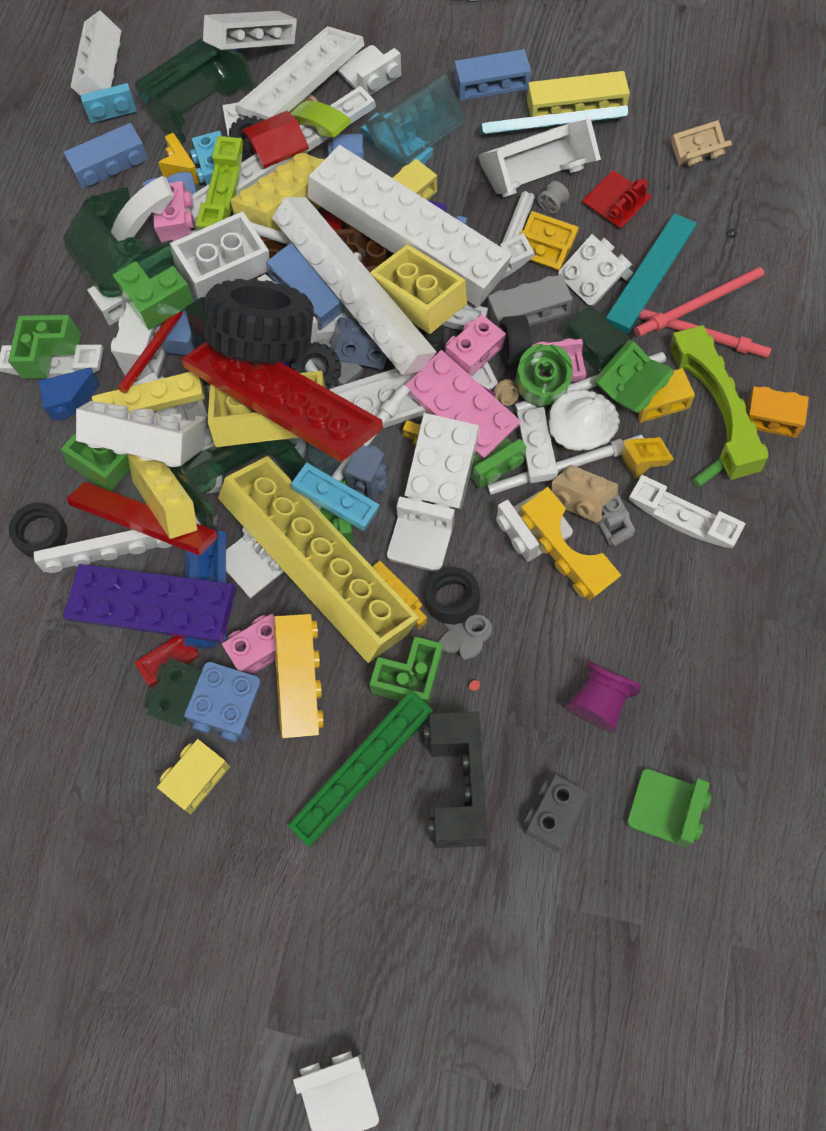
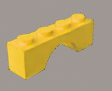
M547 487L524 504L518 514L528 529L538 539L540 549L546 554L549 553L554 558L558 571L564 576L568 575L573 581V588L577 594L591 601L622 575L603 553L583 555L572 550L566 544L560 529L561 518L566 508Z

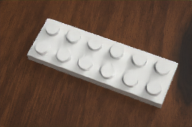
M327 26L236 104L238 113L250 118L257 116L258 120L260 118L266 120L286 110L290 112L364 46L363 37Z
M488 362L472 376L479 384L494 392L495 387L498 385ZM395 368L332 388L330 391L377 417L381 412L379 408L385 400H390L400 385H405L418 372L402 375ZM407 394L398 406L399 411L393 418L388 419L383 428L423 416L424 413L429 414V412Z

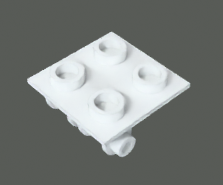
M243 528V537L226 550V571L251 599L285 571L254 537Z

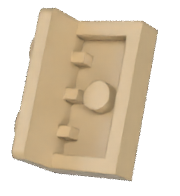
M719 120L673 134L670 137L678 166L688 163V167H692L703 162V158L709 156L711 160L717 159L725 155V150L732 146L731 140L725 142Z
M570 465L552 481V492L566 510L598 523L602 519V507L618 493V484Z

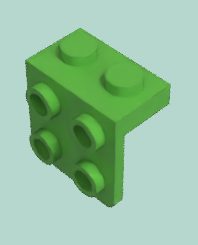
M628 340L593 381L612 401L637 413L646 408L653 396L667 385L674 371L671 367L650 359L634 341Z
M507 437L484 461L475 455L470 478L479 489L495 482L500 476L518 468L524 462L526 445L521 439L512 443Z
M645 769L641 773L627 820L628 826L676 845L688 847L693 844L694 840L698 841L702 834L703 823L699 822L702 810L707 811L711 801L712 793L707 792L710 783L697 778L690 784L662 773Z

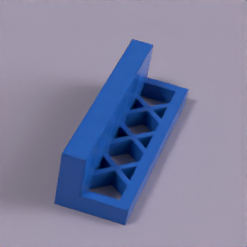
M218 530L216 532L217 539L200 556L185 550V578L226 583V532ZM184 638V646L212 649L220 644L218 642Z

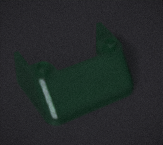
M203 38L189 45L138 79L135 83L138 95L162 129L169 134L174 133L182 143L186 141L181 130L185 123L182 115L183 112L216 90L221 93L233 94L241 86L250 91L257 87L246 56L234 49L221 50L204 42Z
M127 187L99 195H92L87 198L63 237L66 250L97 290L106 297L122 295L113 274L135 261L149 279L172 266L176 268L170 243L174 242L172 239L147 247L143 241L135 237H128L118 241L110 232L117 216L130 200Z
M289 439L222 447H215L214 445L197 453L183 465L173 467L171 472L193 501L195 517L202 526L217 530L218 513L204 495L215 487L217 477L266 453L275 458L293 482L306 464V461Z

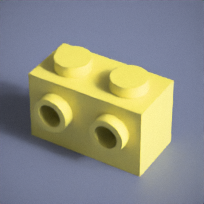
M199 739L194 744L190 743L183 749L179 762L174 768L170 767L163 773L160 778L161 783L157 787L190 815L230 768V765Z

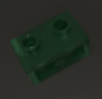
M591 305L566 324L564 338L582 339V355L600 372L627 342L623 332L620 329H615L607 321L604 314L596 311Z
M171 658L168 659L167 664L162 663L156 675V680H159L156 691H150L145 702V708L148 709L146 714L183 728L187 720L184 717L203 670Z

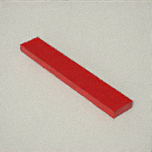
M84 482L67 497L70 506L199 556L217 539L216 530L197 524V531L170 539L148 505Z

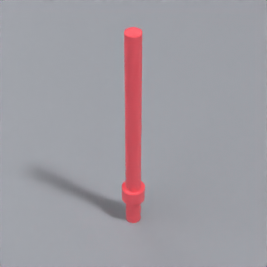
M758 267L664 314L658 313L650 317L649 321L635 327L634 333L637 337H641L653 330L657 332L667 327L669 322L763 277L764 270L762 267Z
M644 309L639 319L649 321L650 317L658 313ZM676 319L669 322L667 327L683 331L698 327V325ZM705 328L707 333L713 337L714 342L736 348V352L743 354L749 352L768 358L772 348L751 342L752 339L743 336L737 338Z

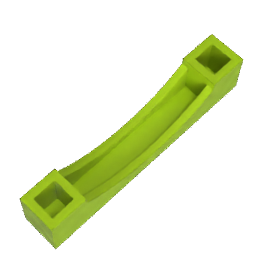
M704 325L673 333L669 350L678 369H686L705 385L716 400L723 415L727 432V443L724 445L720 459L730 480L761 472L768 459L767 447L765 444H761L757 435L756 425L753 421H750L746 413L745 402L743 399H739L735 390V382L732 377L728 376L724 360L715 350L713 337L707 333Z

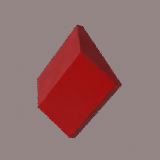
M288 110L243 129V134L263 168H267L309 149L296 118Z

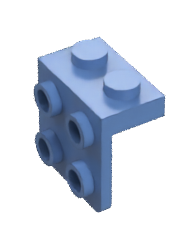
M208 662L203 667L184 717L192 724V729L197 732L209 734V731L220 733L219 738L225 741L236 743L238 739L246 742L250 733L246 722L261 681L257 676Z

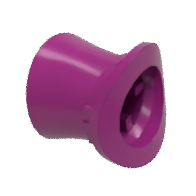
M588 660L586 663L590 672L587 676L588 680L565 707L582 720L615 734L625 700L638 695L642 686L627 677Z

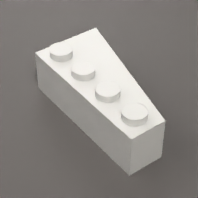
M90 401L76 409V441L86 443L91 448L103 447L113 450L116 454H132L146 461L157 460L165 462V465L170 467L183 465L204 449L206 417L196 416L193 421L182 419L181 413L171 412L170 415L157 416L154 415V410L143 408L128 412L127 406Z

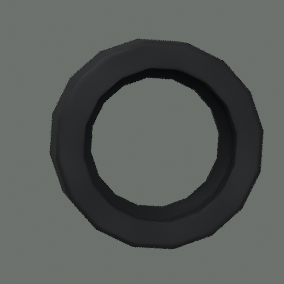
M525 315L507 316L501 320L500 329L506 333L501 354L503 362L508 368L518 367L524 352L532 347L530 326Z
M43 503L28 504L19 509L12 517L9 524V537L23 554L34 558L35 551L64 545L67 538V525L57 510L50 505ZM44 517L52 520L54 528L52 534L45 541L33 545L25 542L23 533L30 522Z
M457 567L440 569L432 574L425 588L428 611L434 619L445 624L455 625L466 622L479 609L480 589L477 579L469 571ZM457 584L467 588L470 596L466 603L451 608L440 605L436 601V593L446 585Z

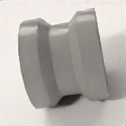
M552 181L547 186L546 191L541 192L537 200L544 211L549 214H556L560 210L561 205L569 200L570 195L563 184L558 181Z

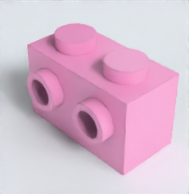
M183 181L169 183L174 197L161 215L154 213V229L162 244L174 242L192 234L191 228H195L194 216L190 212V207H194L191 191L186 190Z
M481 314L475 321L470 320L460 335L457 337L453 336L448 340L444 348L446 350L445 353L472 377L502 349L506 333Z
M273 613L268 616L258 617L252 622V626L243 631L233 632L226 638L227 641L222 643L238 671L253 675L275 661Z

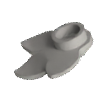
M473 615L466 622L455 625L443 623L449 631L444 634L439 643L443 644L444 652L456 653L460 651L463 660L471 659L481 652L483 642L491 636L492 625L482 615ZM476 629H481V630H482V631H479V632H474V630H476Z

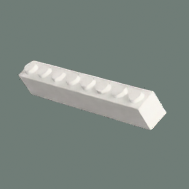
M285 197L272 219L400 373L405 375L422 371L436 354L435 349L306 197Z

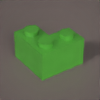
M135 261L113 274L122 296L148 331L194 302L188 284L174 266L149 279Z
M69 315L18 316L8 362L22 379L47 378L52 356L75 355L76 345L80 343L81 331Z
M414 637L407 664L378 657L370 682L371 694L401 701L410 690H413L430 705L443 657V644Z

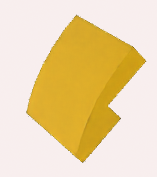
M531 211L526 226L520 233H524L535 254L529 261L559 271L579 232V227Z

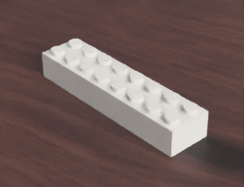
M341 145L309 175L307 198L394 254L408 244L466 280L467 301L476 307L482 304L507 272L512 257L511 253Z

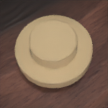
M511 379L501 381L494 389V393H496L495 398L505 406L512 405L519 397L516 383Z

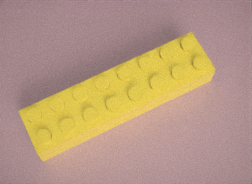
M269 456L225 477L218 499L368 663L409 634L419 616L309 499L291 489L292 481Z

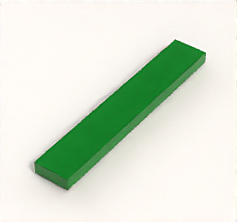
M410 690L287 826L308 848L312 847L428 720L430 714H433L435 711L417 693Z

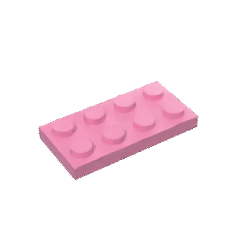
M442 350L428 362L422 371L418 372L405 384L410 390L408 394L430 414L479 425L481 432L475 455L482 461L521 423L513 413Z

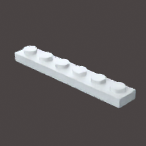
M202 515L195 516L197 524L207 527ZM135 530L35 551L34 560L43 572L56 573L66 567H78V564L89 565L97 560H114L120 555L129 553L141 554L147 549L156 547L168 548L173 545Z

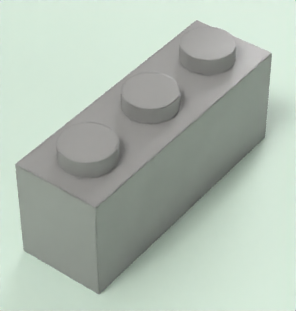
M562 274L553 277L547 276L540 281L529 284L523 283L516 288L505 291L500 290L488 295V315L491 322L499 328L503 317L525 315L529 326L569 315L573 298Z

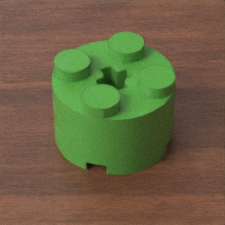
M536 344L530 347L522 355L517 368L515 383L518 392L525 400L538 407L553 404L566 393L573 376L572 360L568 353L557 345ZM547 373L549 376L547 378L546 376L542 377L539 374L543 375Z

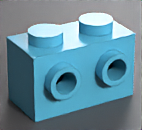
M220 131L192 138L195 149L190 150L194 164H200V168H196L200 183L205 182L206 186L211 181L215 165L212 156L217 136H222Z

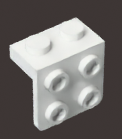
M370 45L347 60L338 69V74L354 89L361 86L369 95H372L402 75L401 53L394 48L386 54H382L375 46Z
M593 234L590 235L558 273V275L562 274L565 283L590 306H594L620 277L629 282L635 274L629 269L632 263L622 254L617 257L612 252L615 247L603 237L600 241Z
M540 492L514 507L509 500L498 505L496 521L502 531L507 532L513 547L519 554L523 555L527 562L544 552L539 547L538 539L528 529L518 512L524 504ZM562 516L560 529L565 541L572 536L573 530Z
M399 497L397 504L398 518L387 552L388 560L433 572L442 569L453 530L455 509H451L448 505L442 503H425L417 497Z
M349 1051L333 1057V1065L321 1069L320 1064L316 1063L300 1069L301 1076L293 1081L297 1094H302L312 1131H364L378 1124L379 1115L361 1055L352 1057V1053Z

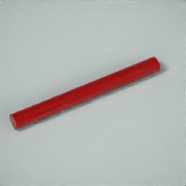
M182 311L164 321L117 386L119 391L126 394L182 317Z

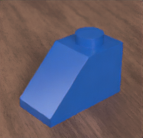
M92 368L40 380L39 385L44 409L52 421L65 420L70 416L76 415V409L86 404L100 385Z

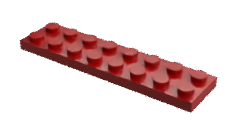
M207 341L181 359L183 367L341 463L384 429L382 419L281 362L276 364H254L250 361H238L234 357L228 358L224 356L222 352H216L209 346Z

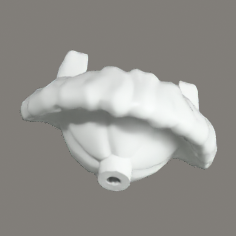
M587 390L568 391L558 398L551 407L550 433L557 443L567 449L578 451L591 450L607 444L615 436L620 424L619 414L615 406L601 394Z

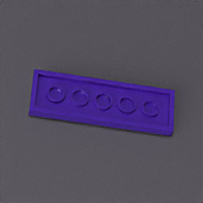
M78 564L63 618L74 622L223 643L237 587L231 583Z

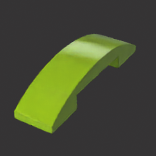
M316 101L302 102L290 111L299 125L316 127L320 136L336 137L352 123L350 118L332 106Z
M217 136L212 156L215 165L206 202L200 204L195 224L197 229L206 228L230 216L232 210L230 200L236 196L240 178L243 151L242 138Z

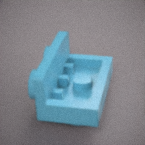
M128 83L80 95L90 123L137 112Z

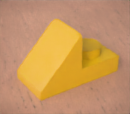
M171 133L165 136L168 146L165 148V152L168 157L158 162L162 176L168 178L179 172L192 173L194 184H199L200 180L196 167L175 134Z
M661 437L627 439L623 443L622 458L635 479H638L650 467L667 466L674 460Z

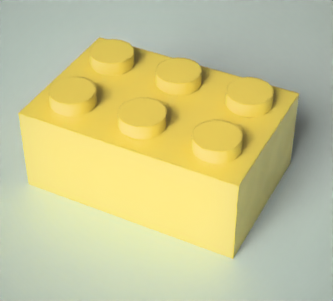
M408 244L370 272L408 319L429 334L467 305L466 280Z

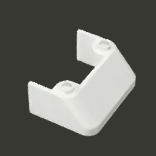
M591 118L568 123L478 155L481 167L496 194H502V197L517 193L516 188L524 183L565 169H569V172L573 173L584 169V163L601 160Z

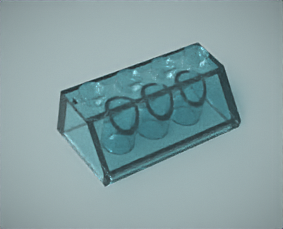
M443 75L425 83L366 122L365 125L375 146L404 165L466 122V119L447 76Z

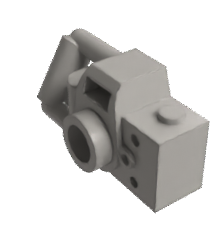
M617 493L602 507V519L598 523L594 522L596 526L599 525L608 544L611 546L619 545L634 536L635 532L630 515ZM622 526H626L625 528H623L622 530L618 531L613 535L610 532Z

